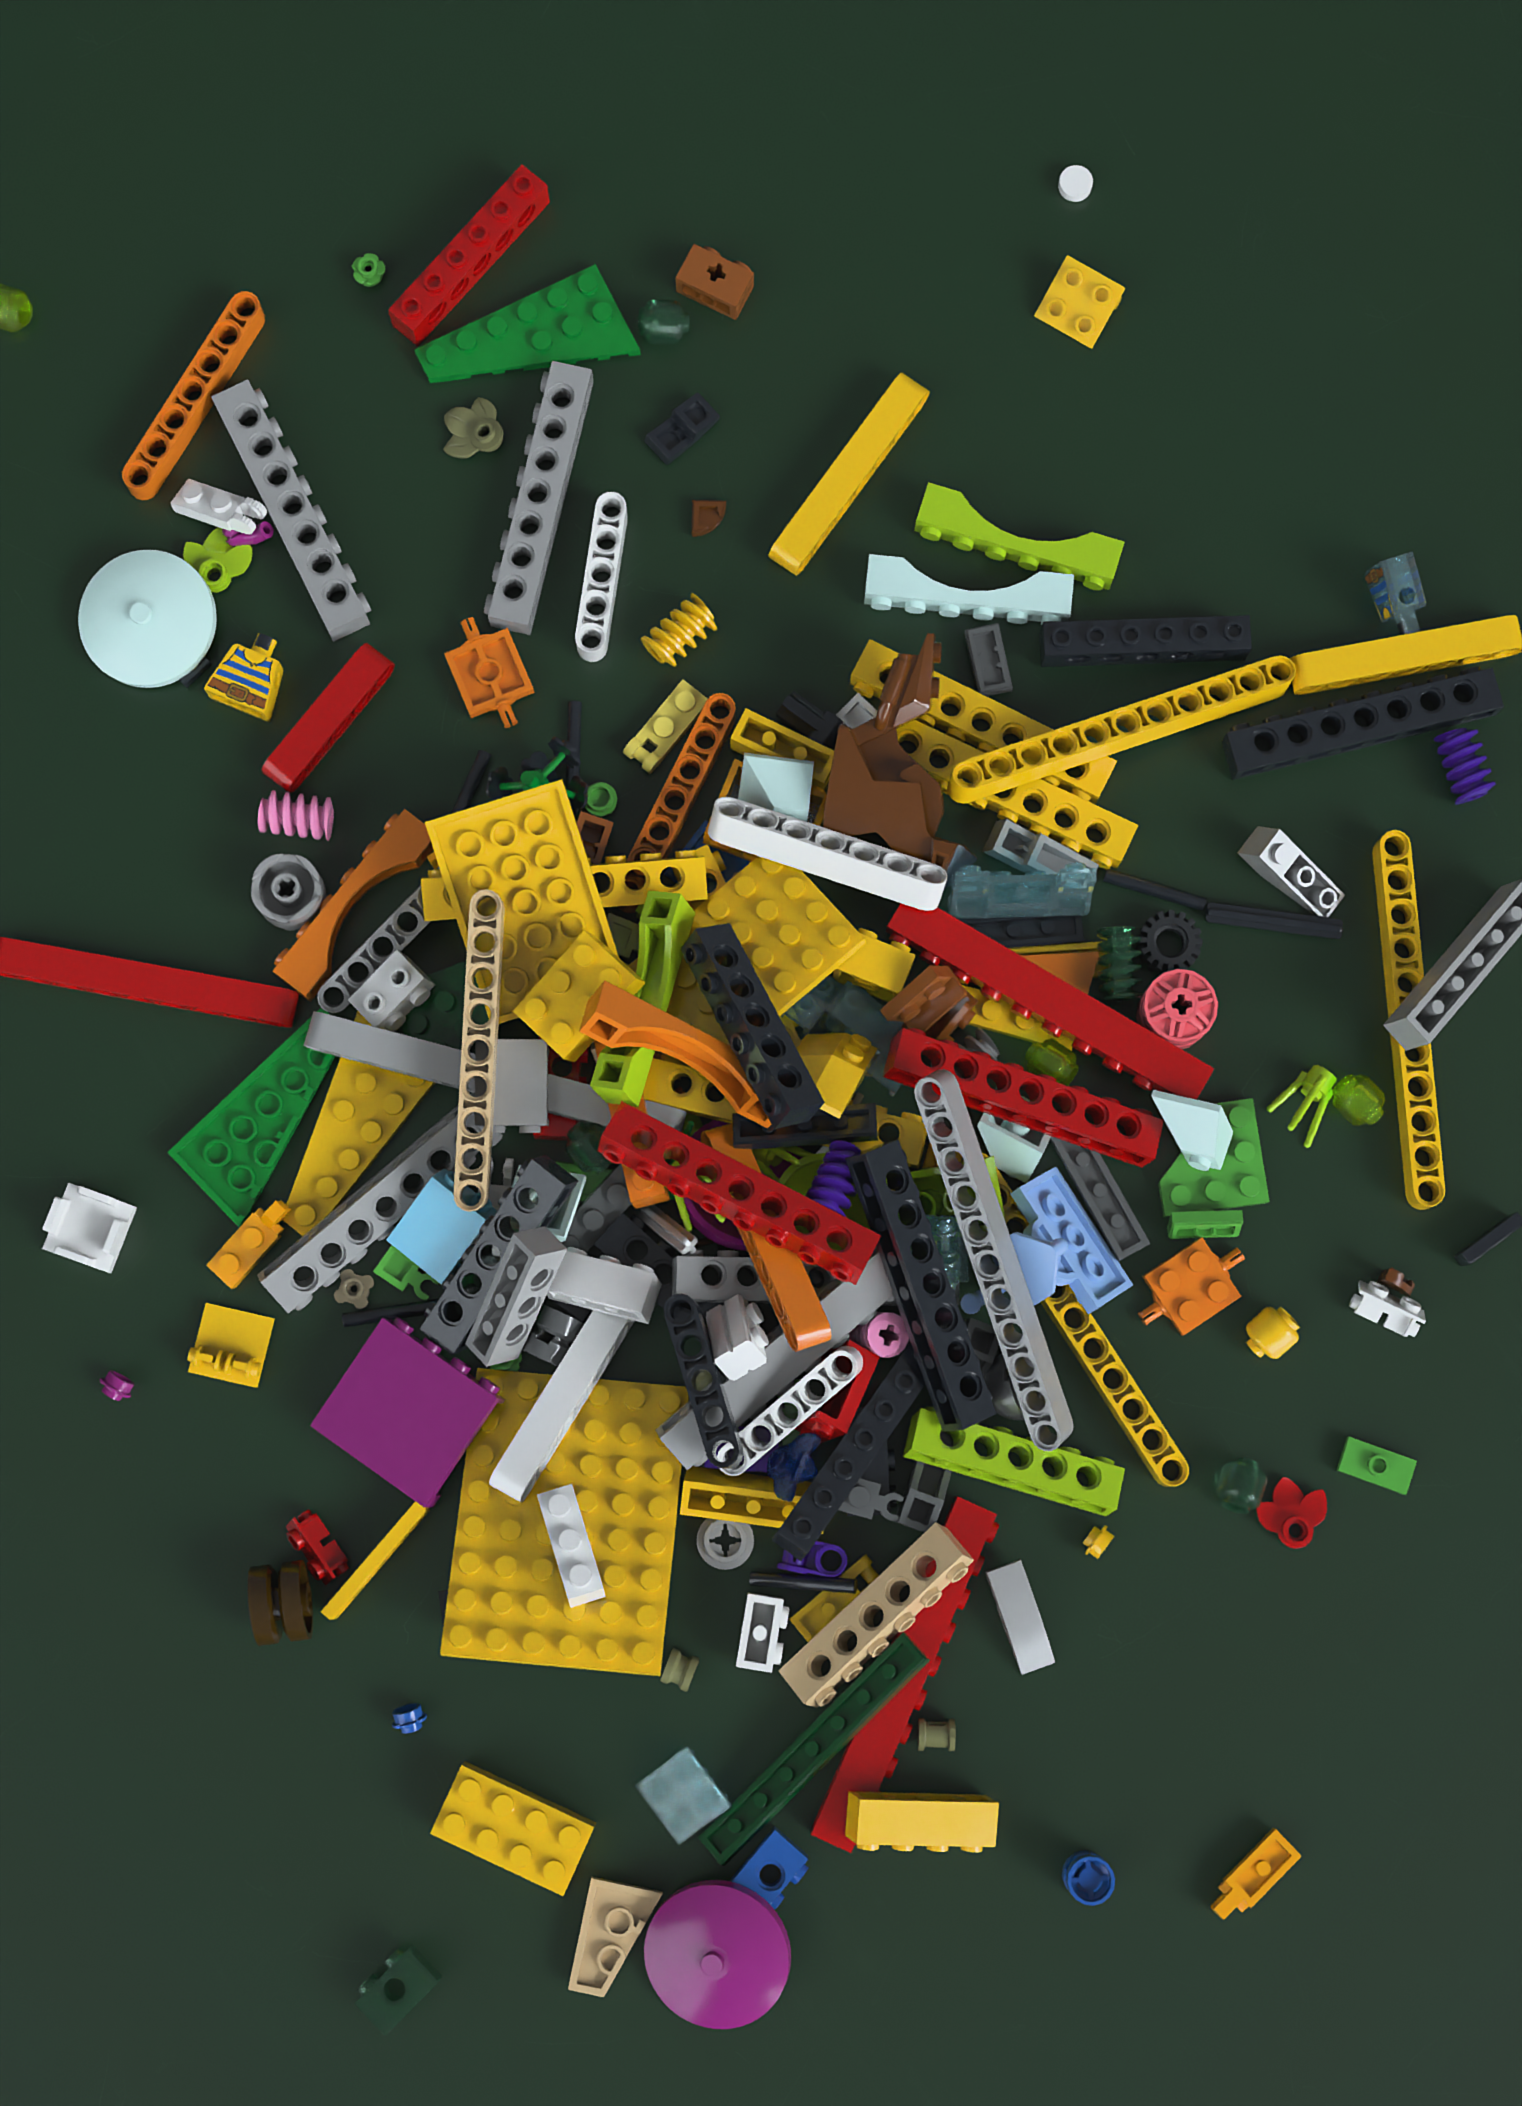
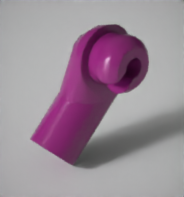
M266 521L257 524L256 529L250 535L235 530L228 531L222 529L223 535L227 538L226 542L231 546L254 545L271 538L274 533L272 525Z

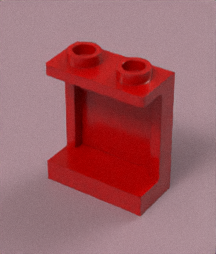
M851 1340L846 1341L842 1346H851L860 1352L863 1357L862 1370L826 1401L820 1411L812 1413L795 1428L800 1432L799 1436L810 1443L819 1444L847 1434L880 1356ZM830 1348L821 1356L822 1361L837 1349ZM846 1356L837 1357V1368L843 1373H851L853 1368L851 1360Z

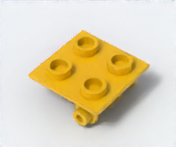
M1067 255L1034 316L1092 349L1113 310L1121 302V296L1126 288Z
M206 1303L195 1347H191L188 1353V1361H190L188 1372L258 1388L275 1318Z

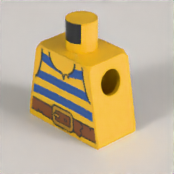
M258 633L251 649L239 644L232 645L204 687L208 696L213 700L270 722L283 675V668L280 662L271 658L277 641L267 635Z

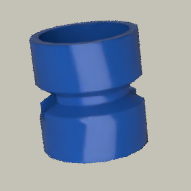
M1085 1850L1075 1852L1067 1858L1063 1866L1062 1879L1064 1886L1077 1901L1084 1905L1094 1906L1105 1902L1111 1896L1115 1886L1114 1873L1108 1863L1098 1854Z

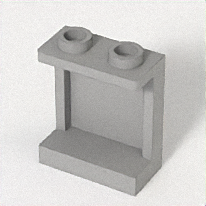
M498 1039L493 1133H505V1126H519V1133H541V1126H549V1045L543 1039ZM477 1041L475 1042V1061H482L487 1057L489 1047L486 1042ZM475 1077V1097H480L486 1092L487 1083L482 1077ZM475 1113L476 1126L485 1125V1120L480 1113Z

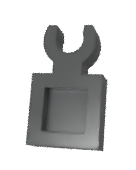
M860 1478L838 1510L871 1520L874 1510H878L887 1520L897 1521L899 1516L889 1513L887 1504L891 1500L903 1502L904 1497L897 1493H889L885 1496L879 1495L881 1484Z

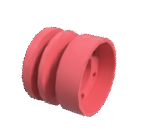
M1175 969L1164 972L1152 981L1139 1000L1136 1013L1137 1022L1142 1027L1178 1048H1189L1210 1030L1217 1017L1218 1001L1215 990L1206 978L1194 971ZM1177 1000H1179L1181 1006L1187 1007L1181 1015L1178 1009L1172 1008Z

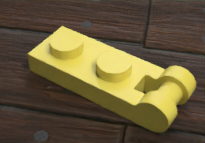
M682 679L639 733L628 742L623 750V754L630 759L635 758L642 763L641 768L651 774L697 720L708 698ZM648 741L657 747L652 753L643 748Z

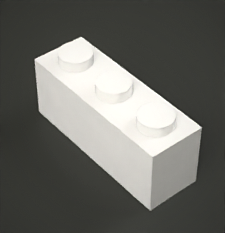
M567 1248L547 1293L549 1299L649 1324L662 1285L655 1273H653L654 1270L642 1264H633V1267L621 1265L619 1260L610 1256L601 1255L600 1259L587 1256L588 1254L578 1248Z
M569 1484L537 1494L570 1608L606 1597L573 1485Z

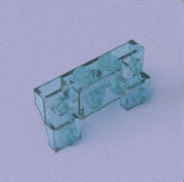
M1069 863L1065 865V869H1060L1057 874H1046V871L1035 870L1025 872V875H1011V872L1007 871L990 873V871H981L980 866H963L959 868L960 872H954L951 877V894L947 898L948 914L957 919L1087 915L1090 912L1093 887L1097 882L1096 868H1086L1085 863Z
M828 975L781 1015L782 1018L786 1015L804 1028L803 1033L806 1035L818 1022V1025L829 1033L857 1034L867 1038L871 1045L878 1049L872 1065L864 1077L867 1079L870 1077L874 1078L890 1090L889 1095L892 1097L901 1087V1083L884 1078L882 1075L892 1038L902 1029L904 1022L887 1021L880 1011L884 1006L873 999L866 989L855 986L850 981L842 985Z

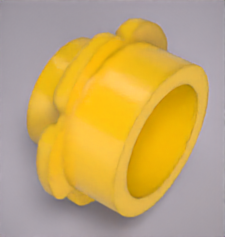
M1105 1525L1101 1530L1094 1526L1083 1541V1544L1088 1547L1085 1551L1086 1555L1090 1553L1097 1559L1100 1557L1114 1538V1535L1106 1530L1108 1526Z

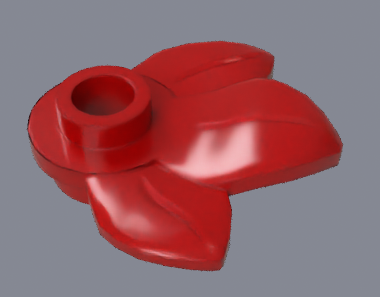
M1282 1477L1274 1487L1272 1502L1256 1504L1258 1520L1265 1529L1277 1533L1280 1541L1285 1546L1293 1549L1305 1547L1312 1540L1313 1528L1325 1519L1327 1513L1326 1494L1323 1489H1319L1303 1495L1300 1488L1292 1480ZM1294 1523L1301 1530L1299 1536L1295 1538L1289 1534V1527Z

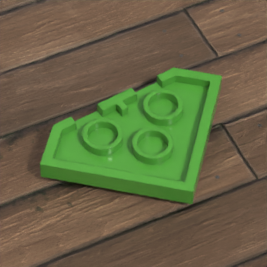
M1253 1098L1217 1103L1222 1106L1233 1130L1221 1170L1209 1168L1208 1171L1195 1169L1188 1164L1182 1152H1180L1179 1156L1158 1182L1163 1217H1170L1171 1212L1195 1211L1199 1208L1222 1210L1270 1202Z

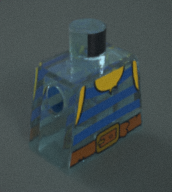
M1413 551L1380 561L1365 571L1363 574L1381 621L1384 623L1395 619L1400 635L1421 631L1415 612L1426 606V599Z

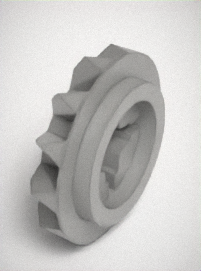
M707 1518L698 1530V1551L704 1561L712 1567L724 1570L736 1568L749 1558L753 1550L754 1535L750 1525L747 1523ZM723 1524H727L730 1536L741 1538V1542H736L729 1546L727 1557H724V1551H722L720 1544L709 1542V1539L721 1536Z

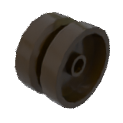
M304 1561L283 1562L278 1575L271 1564L250 1567L248 1573V1603L252 1631L257 1645L279 1643L282 1638L283 1628L291 1642L311 1639L313 1634V1602L309 1576Z

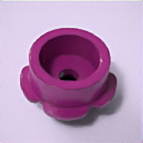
M109 1370L105 1378H100V1383L104 1385L101 1391L108 1397L116 1401H120L122 1397H131L130 1391L134 1383L124 1375Z

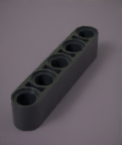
M682 1293L675 1294L665 1302L664 1316L705 1452L709 1461L714 1466L725 1470L733 1469L742 1461L744 1455L743 1447L719 1368L714 1363L711 1342L698 1303L688 1295ZM680 1303H689L691 1306L690 1316L684 1321H677L674 1317L675 1307ZM692 1337L700 1338L702 1343L700 1352L695 1356H687L684 1351L686 1341ZM702 1372H709L712 1376V1385L706 1391H698L695 1387V1379ZM712 1407H720L723 1412L722 1422L717 1426L710 1427L706 1423V1413ZM723 1442H730L734 1447L733 1457L727 1462H720L716 1456L717 1447Z

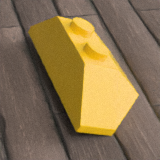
M806 1034L796 1049L825 1102L820 1109L840 1119L866 1076L878 1048L872 1046L867 1038L857 1034Z

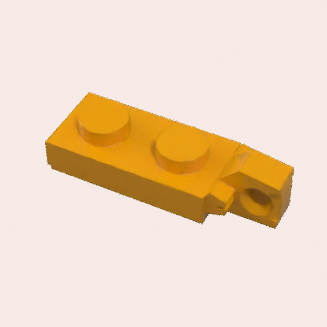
M276 1200L266 1211L258 1208L255 1213H252L206 1266L227 1286L235 1289L282 1237L280 1234L284 1228L279 1223L292 1209L282 1200Z
M1272 1828L1222 1879L1223 1882L1218 1886L1222 1894L1212 1903L1211 1909L1224 1920L1236 1907L1241 1912L1248 1907L1252 1908L1301 1858V1854L1276 1828Z

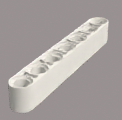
M721 797L714 803L708 835L712 840L720 844L920 910H934L939 905L947 881V873L936 864L736 798Z
M595 1310L592 1311L494 1469L489 1485L519 1502H523L630 1330L634 1320Z

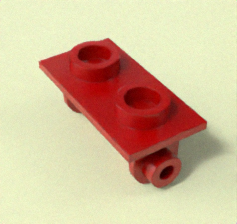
M310 1509L297 1517L301 1523L294 1517L287 1524L286 1529L288 1532L286 1535L293 1548L297 1551L301 1550L309 1561L307 1562V1567L312 1576L318 1581L322 1580L326 1586L336 1577L333 1572L340 1576L350 1569L346 1563L349 1560L335 1540L324 1547L322 1546L320 1541L330 1535L317 1513L312 1514Z

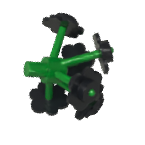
M553 737L548 745L553 750L554 759L547 760L544 752L535 751L530 759L525 758L522 760L521 767L523 771L520 773L519 782H514L509 777L505 767H498L496 771H491L488 774L487 796L496 800L512 795V790L523 789L525 791L557 781V774L554 770L560 762L566 763L572 769L581 764L580 759L576 756L578 754L576 748L567 740L561 741L559 738ZM573 776L570 783L565 785L574 815L578 812V809H583L588 801V784L583 782L580 776Z

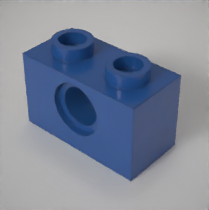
M774 1826L729 1881L756 1892L775 1910L785 1898L781 1893L790 1881L796 1885L809 1869L805 1865L808 1855ZM767 1864H774L781 1870L780 1878L773 1883L765 1882L760 1877L761 1869Z

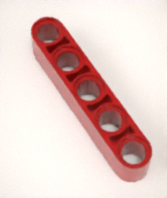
M363 644L268 757L262 767V773L286 792H294L388 680L395 668V663L370 644Z

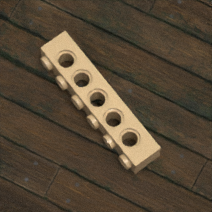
M935 1522L778 1670L804 1704L815 1708L827 1705L835 1698L836 1690L845 1681H852L862 1672V1665L871 1657L879 1656L888 1648V1641L897 1632H903L912 1626L916 1620L915 1615L924 1607L928 1608L935 1604L942 1596L941 1591L951 1582L955 1583L963 1578L968 1572V1566L974 1559L948 1528ZM935 1560L937 1565L936 1571L932 1576L927 1577L925 1573L926 1566ZM909 1585L910 1595L905 1601L901 1602L899 1593L904 1586ZM879 1610H882L884 1614L883 1621L879 1626L875 1627L873 1624L874 1615ZM856 1634L857 1645L849 1652L847 1642L852 1635ZM829 1659L831 1669L827 1675L822 1676L821 1666L825 1660Z

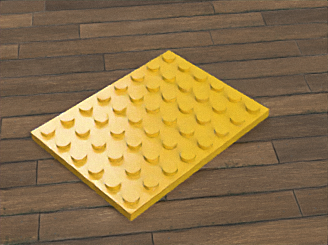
M477 1368L476 1379L480 1381L482 1377H485L500 1388L497 1394L506 1400L503 1404H496L466 1450L440 1650L441 1656L661 1676L682 1464L660 1440L656 1429L689 1401L686 1387L599 1379L532 1490L523 1502H519L489 1485V1481L500 1459L553 1375ZM569 1484L573 1485L606 1596L572 1608L569 1605L537 1498V1494Z

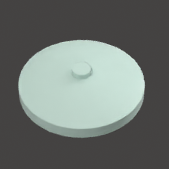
M158 550L132 551L120 555L105 564L88 583L81 599L78 615L80 637L91 660L103 672L115 680L142 688L171 684L194 670L203 660L212 644L217 621L215 601L203 577L183 559Z

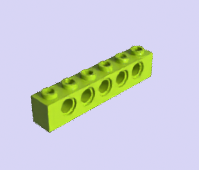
M934 1407L920 1408L911 1418L903 1453L905 1458L1102 1516H1107L1117 1510L1125 1468L1115 1466V1462L1109 1458H1088L1082 1456L1081 1451L1071 1447H1060V1449L1057 1448L1053 1451H1043L1034 1445L1031 1437L1024 1439L1014 1436L1013 1431L1004 1427H993L990 1429L980 1426L979 1423L964 1430L945 1431L953 1438V1446L950 1447L943 1444L940 1439V1432L943 1431ZM974 1442L984 1444L987 1449V1457L980 1456L975 1451ZM1009 1452H1014L1020 1457V1467L1014 1466L1008 1458ZM1043 1462H1048L1053 1466L1055 1470L1054 1477L1048 1476L1044 1472ZM1077 1471L1086 1475L1088 1487L1082 1486L1078 1482L1076 1477Z

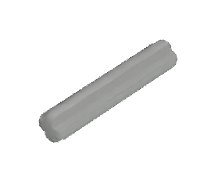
M650 1205L639 1208L641 1212L638 1214V1218L682 1254L687 1252L693 1254L697 1250L695 1248L698 1242L697 1238L658 1207Z

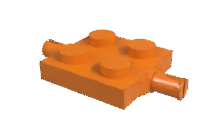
M473 617L468 618L472 631H470L466 619H464L460 624L468 640L459 648L446 652L444 655L471 718H474L488 711L498 710L504 728L511 727L506 714H508L512 725L515 726L518 720L514 715L511 705L516 700L535 692L508 628H505L493 634L480 635L474 621L475 619Z
M1203 1237L1196 1239L1142 1276L1152 1291L1154 1303L1137 1313L1139 1318L1147 1326L1163 1314L1172 1321L1179 1334L1184 1336L1242 1297L1232 1283L1228 1270L1242 1260H1245L1244 1255L1240 1254L1241 1251L1235 1247L1232 1251L1219 1258L1211 1251Z

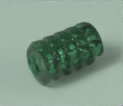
M1113 926L1097 930V937L1106 940L1097 944V950L1106 954L1098 958V964L1106 967V969L1098 972V978L1107 981L1098 987L1100 993L1108 995L1103 997V1000L1125 1001L1143 997V992L1133 990V986L1143 982L1142 978L1132 976V972L1142 969L1141 964L1132 962V958L1142 955V951L1131 948L1132 944L1141 941V937L1131 934V931L1136 929V927Z

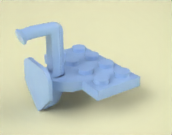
M1057 1167L1050 1169L1010 1193L1016 1202L1018 1210L1029 1223L1024 1229L1023 1234L1014 1232L1010 1234L1033 1305L1051 1296L1055 1292L1056 1285L1063 1286L1069 1284L1077 1301L1084 1307L1087 1314H1090L1133 1286ZM992 1255L994 1264L999 1266L997 1258ZM980 1289L974 1293L965 1294L960 1301L962 1310L967 1314H975L985 1305Z

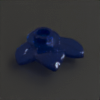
M803 1433L797 1436L788 1446H781L770 1454L767 1461V1474L770 1478L774 1479V1492L779 1499L791 1502L795 1496L797 1484L818 1474L817 1467L810 1456L821 1442V1437L818 1435Z

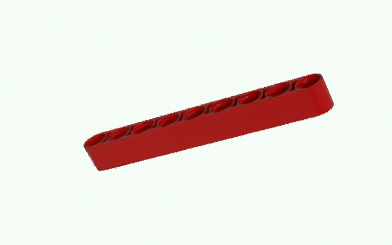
M0 937V976L278 1027L292 1028L299 998V992L294 990Z

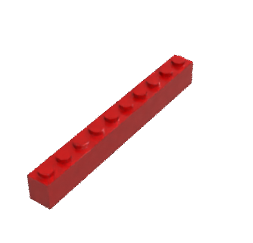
M900 903L887 925L885 932L890 934V941H896L921 952L919 957L930 965L938 966L940 963L943 966H949L961 983L968 985L969 981L978 985L982 988L980 993L994 1002L1002 999L1012 1005L1010 1010L1017 1016L1025 1020H1029L1031 1016L1043 1023L1041 1029L1056 1038H1059L1062 1034L1073 1041L1071 1046L1077 1051L1090 1056L1091 1052L1104 1059L1102 1064L1105 1067L1119 1074L1122 1070L1134 1076L1132 1081L1136 1085L1147 1091H1151L1154 1088L1161 1092L1197 1100L1215 1069L938 907L934 910L925 911Z
M955 1496L942 1526L948 1528L974 1561L968 1566V1572L963 1578L955 1583L951 1582L941 1591V1598L932 1606L924 1607L914 1616L916 1620L912 1626L903 1631L915 1642L930 1661L848 1742L811 1827L810 1833L812 1836L852 1853L856 1844L845 1836L849 1791L881 1792L879 1788L883 1778H891L898 1762V1758L893 1756L899 1743L905 1745L913 1727L912 1724L908 1723L913 1709L919 1711L926 1698L927 1691L922 1689L928 1675L931 1677L935 1676L941 1663L942 1657L938 1656L937 1653L942 1641L948 1644L956 1628V1623L951 1622L956 1609L963 1610L969 1598L971 1590L967 1589L966 1586L970 1576H978L985 1557L980 1555L985 1542L992 1543L999 1528V1523L994 1522L997 1516L996 1513ZM935 1560L926 1566L925 1573L927 1577L932 1576L936 1571L937 1565ZM897 1632V1633L895 1634L894 1638H893L892 1643H893L903 1632Z

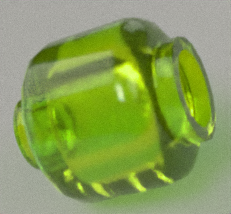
M0 283V329L7 332H18L30 322L33 313L32 304L26 292Z
M1053 1038L1046 1039L1041 1044L1035 1042L1025 1055V1059L1028 1061L1026 1072L1035 1075L1045 1074L1052 1076L1056 1079V1082L1066 1086L1073 1081L1079 1070V1066L1076 1065V1054Z
M1349 1074L1342 1078L1333 1089L1334 1108L1352 1125L1359 1126L1365 1123L1372 1125L1382 1117L1385 1094L1368 1076L1364 1074Z

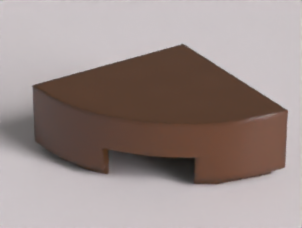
M692 500V537L705 535L720 524L725 515L726 501Z
M1392 1267L1383 1270L1377 1281L1407 1297H1410L1415 1287L1412 1280L1404 1279V1274Z

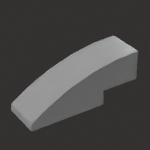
M1008 819L995 822L982 851L1026 874L1081 896L1086 895L1099 864L1042 833L1034 834Z
M1021 1560L986 1571L985 1574L997 1604L999 1616L1021 1675L1055 1663L1051 1646Z

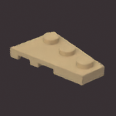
M591 1877L568 1990L599 1997L605 1996L650 1914L661 1898L663 1891Z

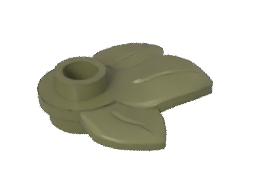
M478 397L471 409L455 407L446 412L444 421L449 431L453 434L443 449L446 454L456 458H469L479 450L492 452L501 446L504 435L503 428L496 421L497 410L490 401ZM490 431L487 436L482 437L484 433Z

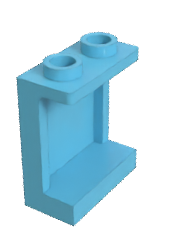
M442 1169L431 1177L386 1239L440 1284H443L453 1272L457 1271L461 1265L459 1262L463 1253L481 1234L479 1230L482 1224L491 1215L495 1216L498 1211L493 1207L489 1199L487 1204L478 1211L468 1212L460 1209L456 1205L453 1195L455 1172L448 1171L447 1169ZM467 1186L463 1190L462 1198L467 1205L474 1206L480 1201L481 1194L475 1193Z

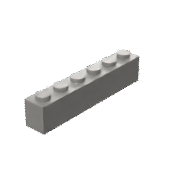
M1522 879L1503 885L1496 891L1383 1024L1406 1051L1430 1044L1522 934Z

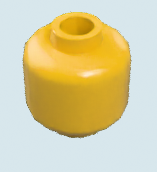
M1281 1306L1278 1309L1266 1307L1246 1325V1331L1250 1337L1246 1343L1258 1357L1261 1358L1266 1354L1272 1359H1278L1297 1343L1299 1336L1296 1330L1300 1326Z

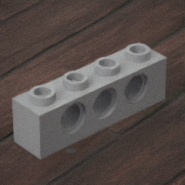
M546 1226L513 1233L465 1344L486 1367L519 1358L567 1251V1248Z

